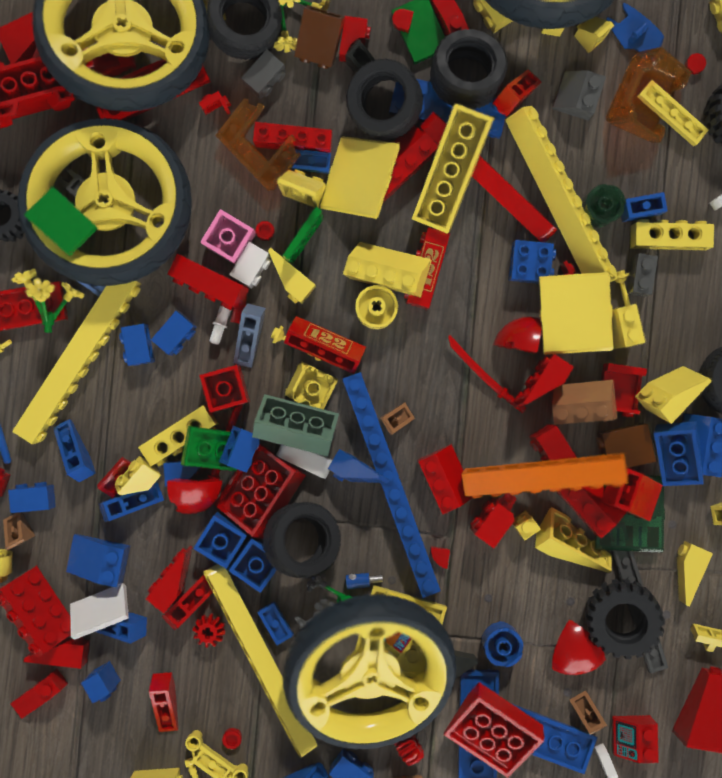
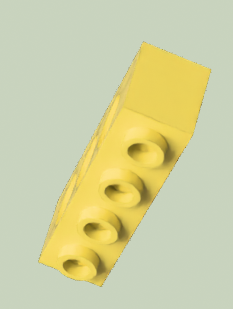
M641 219L631 225L630 249L708 250L714 247V224H707V221H696L695 224H689L686 220H679L676 223H669V220H657L656 223H651L648 219ZM650 230H653L655 232V238H652L650 236ZM669 230L674 232V239L669 236ZM689 231L693 233V239L688 236Z
M207 405L199 407L138 447L151 467L154 465L159 467L168 461L167 457L173 454L175 457L183 452L184 449L182 447L185 444L187 428L192 426L194 421L198 422L201 428L216 429L215 426L219 423L213 414L209 412ZM178 432L183 433V442L177 441L176 434ZM162 442L166 443L168 446V450L166 453L162 452L160 449V445Z

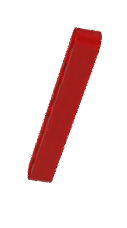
M433 111L420 127L440 145L447 123ZM481 156L479 157L472 177L540 242L545 243L557 231V228Z

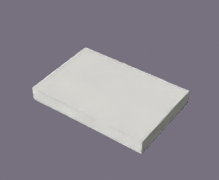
M122 583L117 588L112 587L71 603V637L75 640L128 619L126 585Z

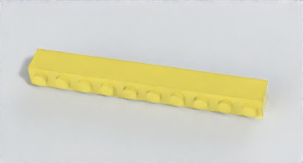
M533 106L522 107L505 119L581 273L609 272L610 282L618 279L617 271L611 265L608 253L602 247L599 235L593 229L590 223L591 219L584 211L582 201L573 189V182L567 177L564 171V164L558 159L555 146L550 143L547 137V130L541 125L538 112Z
M133 281L105 287L12 432L31 444L42 442L46 438L47 429L57 421L58 412L66 407L69 395L77 390V383L80 378L85 377L88 373V366L91 361L94 362L97 359L99 349L110 338L108 335L112 329H116L119 325V318L128 311L132 298L139 294L141 283Z

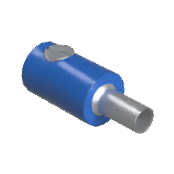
M369 573L346 575L347 589L368 588L370 583L383 582L382 575L369 576Z

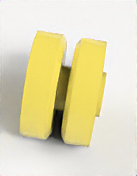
M381 285L366 287L360 292L356 300V314L359 321L370 329L379 330L385 328L393 322L397 314L398 302L396 296L390 289ZM379 305L380 310L375 312L373 306Z

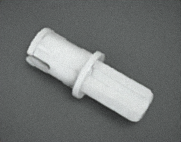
M219 306L215 322L212 323L214 328L209 341L216 345L220 343L224 328L227 329L226 325L231 310L223 306Z

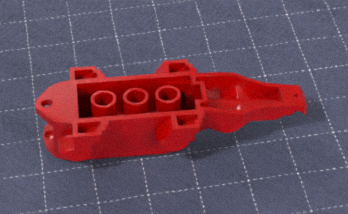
M37 49L32 59L6 66L0 61V128L11 126L13 124L12 119L48 109H54L55 111L65 110L75 99L74 95L61 86L48 71ZM107 53L86 63V67L98 74L113 77L121 74L123 71H127L129 68L135 69L136 62L133 56L120 57Z

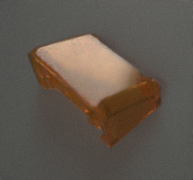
M662 47L637 53L628 65L607 112L606 121L651 143L661 142L665 135V127L662 124H658L661 118L637 96L651 80L671 96L673 91L683 89L687 85L692 71Z

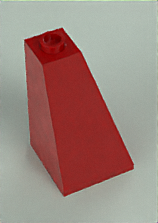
M718 667L701 668L673 727L672 732L687 748L722 753V669Z

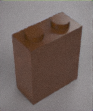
M309 5L306 6L303 10L294 56L304 63H318L317 66L324 69L332 67L335 64L345 16Z
M646 423L597 433L596 443L597 447L601 449L602 455L624 453L626 468L656 462L649 427Z

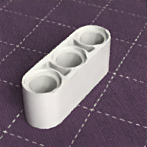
M280 445L276 454L281 459L324 479L327 478L330 471L328 467L332 460L323 455L285 445Z

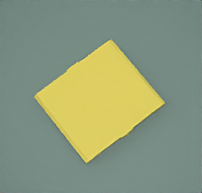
M342 136L330 168L320 208L377 219L391 181V174L400 144Z
M609 272L539 277L541 307L539 316L542 324L544 355L613 350V310L610 296Z

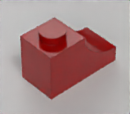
M345 16L339 51L340 61L346 62V53L357 39L365 46V41L370 38L371 27L368 26V19Z

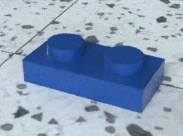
M293 149L291 170L297 169L300 171L329 174L331 153Z
M275 601L258 610V615L276 645L294 635Z

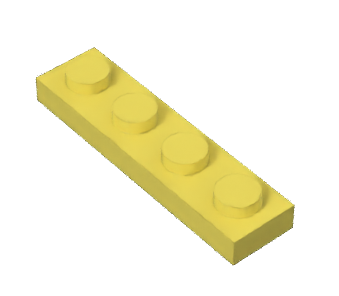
M653 80L649 81L637 96L693 147L709 131Z

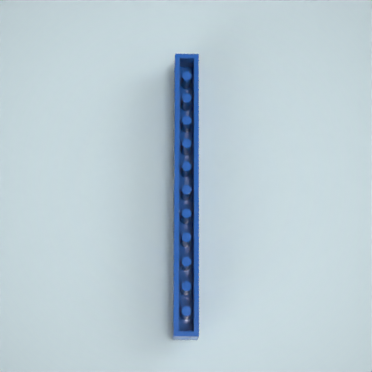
M359 372L343 378L374 467L377 472L389 479L388 483H381L422 598L438 593L441 590L362 374Z

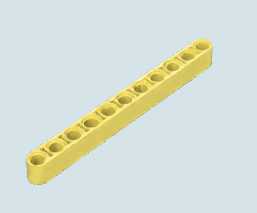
M216 564L203 572L290 742L296 753L302 758L315 749L317 743L313 735L294 717L293 712H291L283 689V677L227 569Z

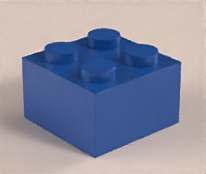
M217 512L213 515L193 549L227 569L248 536V533L238 524Z
M250 536L228 569L229 572L261 593L276 572V569L267 560L263 543Z

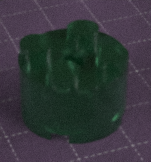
M600 184L586 194L582 200V207L589 215L590 223L593 227L607 226L617 220L624 212L625 196L614 185Z

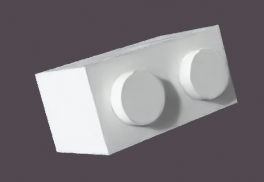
M248 242L229 275L252 289L253 286H257L260 282V274L263 269L266 270L269 267L271 256L268 252Z

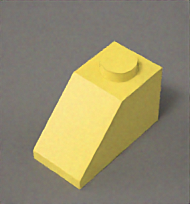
M595 16L588 21L580 23L577 26L578 30L574 37L590 53L604 41L614 24Z

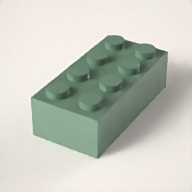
M264 394L254 421L252 437L328 457L339 413Z

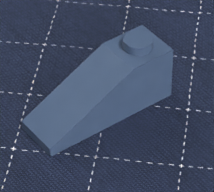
M247 303L243 309L234 364L252 368L266 308Z

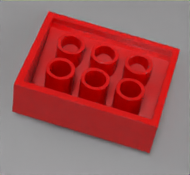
M259 443V447L255 450L252 458V465L248 468L247 473L237 469L214 505L252 537L263 539L264 529L270 517L278 509L288 504L306 475Z
M480 682L467 695L444 731V736L507 778L544 742V731L541 723Z

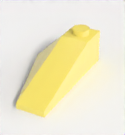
M551 507L539 526L541 530L536 533L535 548L555 558L607 573L612 572V555L601 545L596 544L595 540L591 541L584 535L585 531L582 528L577 529L571 523L572 519Z

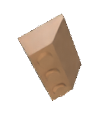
M604 380L563 384L556 387L552 401L554 425L617 419L614 381Z

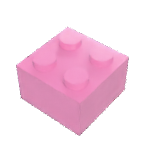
M220 209L200 243L231 263L236 264L248 242H252L256 232L253 228Z

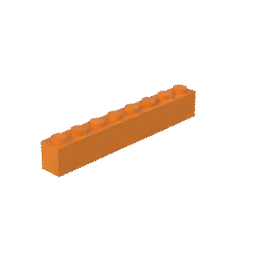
M624 453L465 468L462 473L465 497L471 496L472 498H480L483 495L489 494L492 497L502 495V493L518 495L525 491L539 493L542 490L548 489L552 492L560 491L562 488L578 490L584 486L600 488L607 484L622 486L624 483H628Z

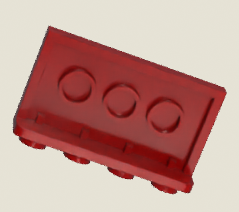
M35 566L0 588V606H3L6 610L8 620L12 623L14 622L18 628V635L25 639L28 644V650L32 655L39 657L71 635L70 615L38 566Z

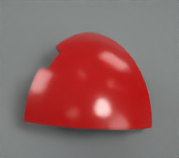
M532 316L521 317L509 322L499 331L493 345L510 350L517 349L533 354L537 353L542 330L540 318Z
M177 478L167 480L169 500L171 503L176 504V511L181 514H196L207 510L218 498L222 487V480L215 479L195 481Z
M569 619L557 641L552 658V670L567 675L589 673L604 663L606 660L605 654L601 647H598L588 638L590 634L584 628Z

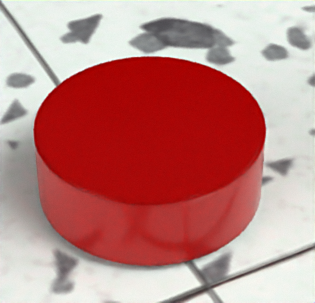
M700 53L692 54L685 62L686 71L693 75L699 74L706 67V59Z
M261 221L257 224L255 232L260 240L269 241L275 235V228L270 222Z
M236 728L227 729L222 737L223 745L231 750L238 748L242 741V734Z

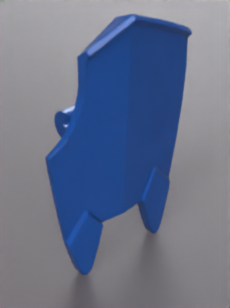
M623 3L622 6L627 15L624 20L617 23L609 17L606 18L607 21L614 24L611 30L624 49L638 51L645 60L657 58L664 35L639 11Z

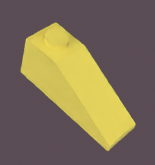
M270 248L268 252L285 290L289 293L287 297L295 304L297 302L303 304L316 288V285Z
M684 541L678 549L677 557L679 601L690 607L713 553Z

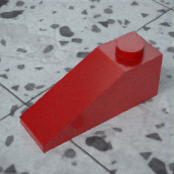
M430 0L445 37L455 31L469 29L462 11L455 0Z
M528 69L509 83L493 104L501 114L507 117L542 81Z
M203 575L161 616L174 630L178 629L213 593L205 576Z
M83 637L75 640L69 638L61 641L39 657L31 653L28 654L23 662L81 669L87 663L90 640H84Z
M55 669L10 704L22 719L58 694L68 682L59 670Z
M172 672L155 673L152 675L149 695L159 732L178 731L176 690Z

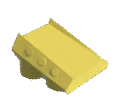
M301 362L297 366L292 380L286 389L285 396L298 403L324 409L338 379Z

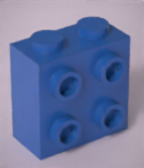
M515 240L511 248L508 281L539 284V277L554 276V268H552V261H555L556 258L554 244Z

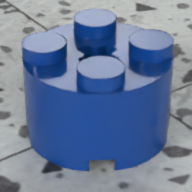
M503 621L493 623L485 629L481 642L489 661L496 666L510 667L515 665L523 654V641L516 629Z

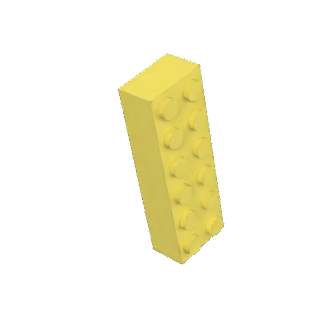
M458 104L454 105L412 220L445 233L451 231L494 118Z

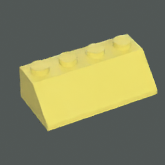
M359 242L348 256L343 275L352 280L371 285H381L390 290L421 298L432 260Z

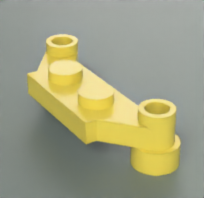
M199 730L193 731L187 737L185 745L192 752L193 758L191 762L211 777L248 778L249 773L246 764L233 765L204 744L202 733Z

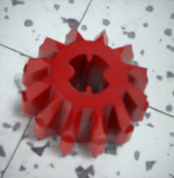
M210 614L208 618L206 615H202L201 620H196L195 624L197 626H194L192 631L196 632L193 636L194 639H200L198 645L204 642L206 648L209 647L210 643L215 647L217 641L221 642L223 640L222 635H225L226 630L222 629L225 623H219L220 616L213 619V614Z
M416 735L394 744L399 756L408 766L417 764L424 758L422 745Z

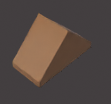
M406 403L380 417L390 435L415 419Z
M22 512L15 513L3 520L5 549H12L35 536Z
M586 691L570 699L572 706L590 735L607 726Z

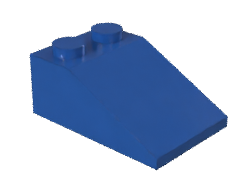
M697 421L656 425L654 437L663 486L704 484Z
M74 534L66 572L97 584L117 588L124 580L131 545Z

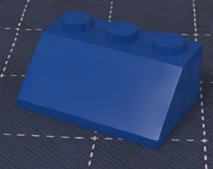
M683 413L682 422L697 421L703 475L721 478L722 419Z

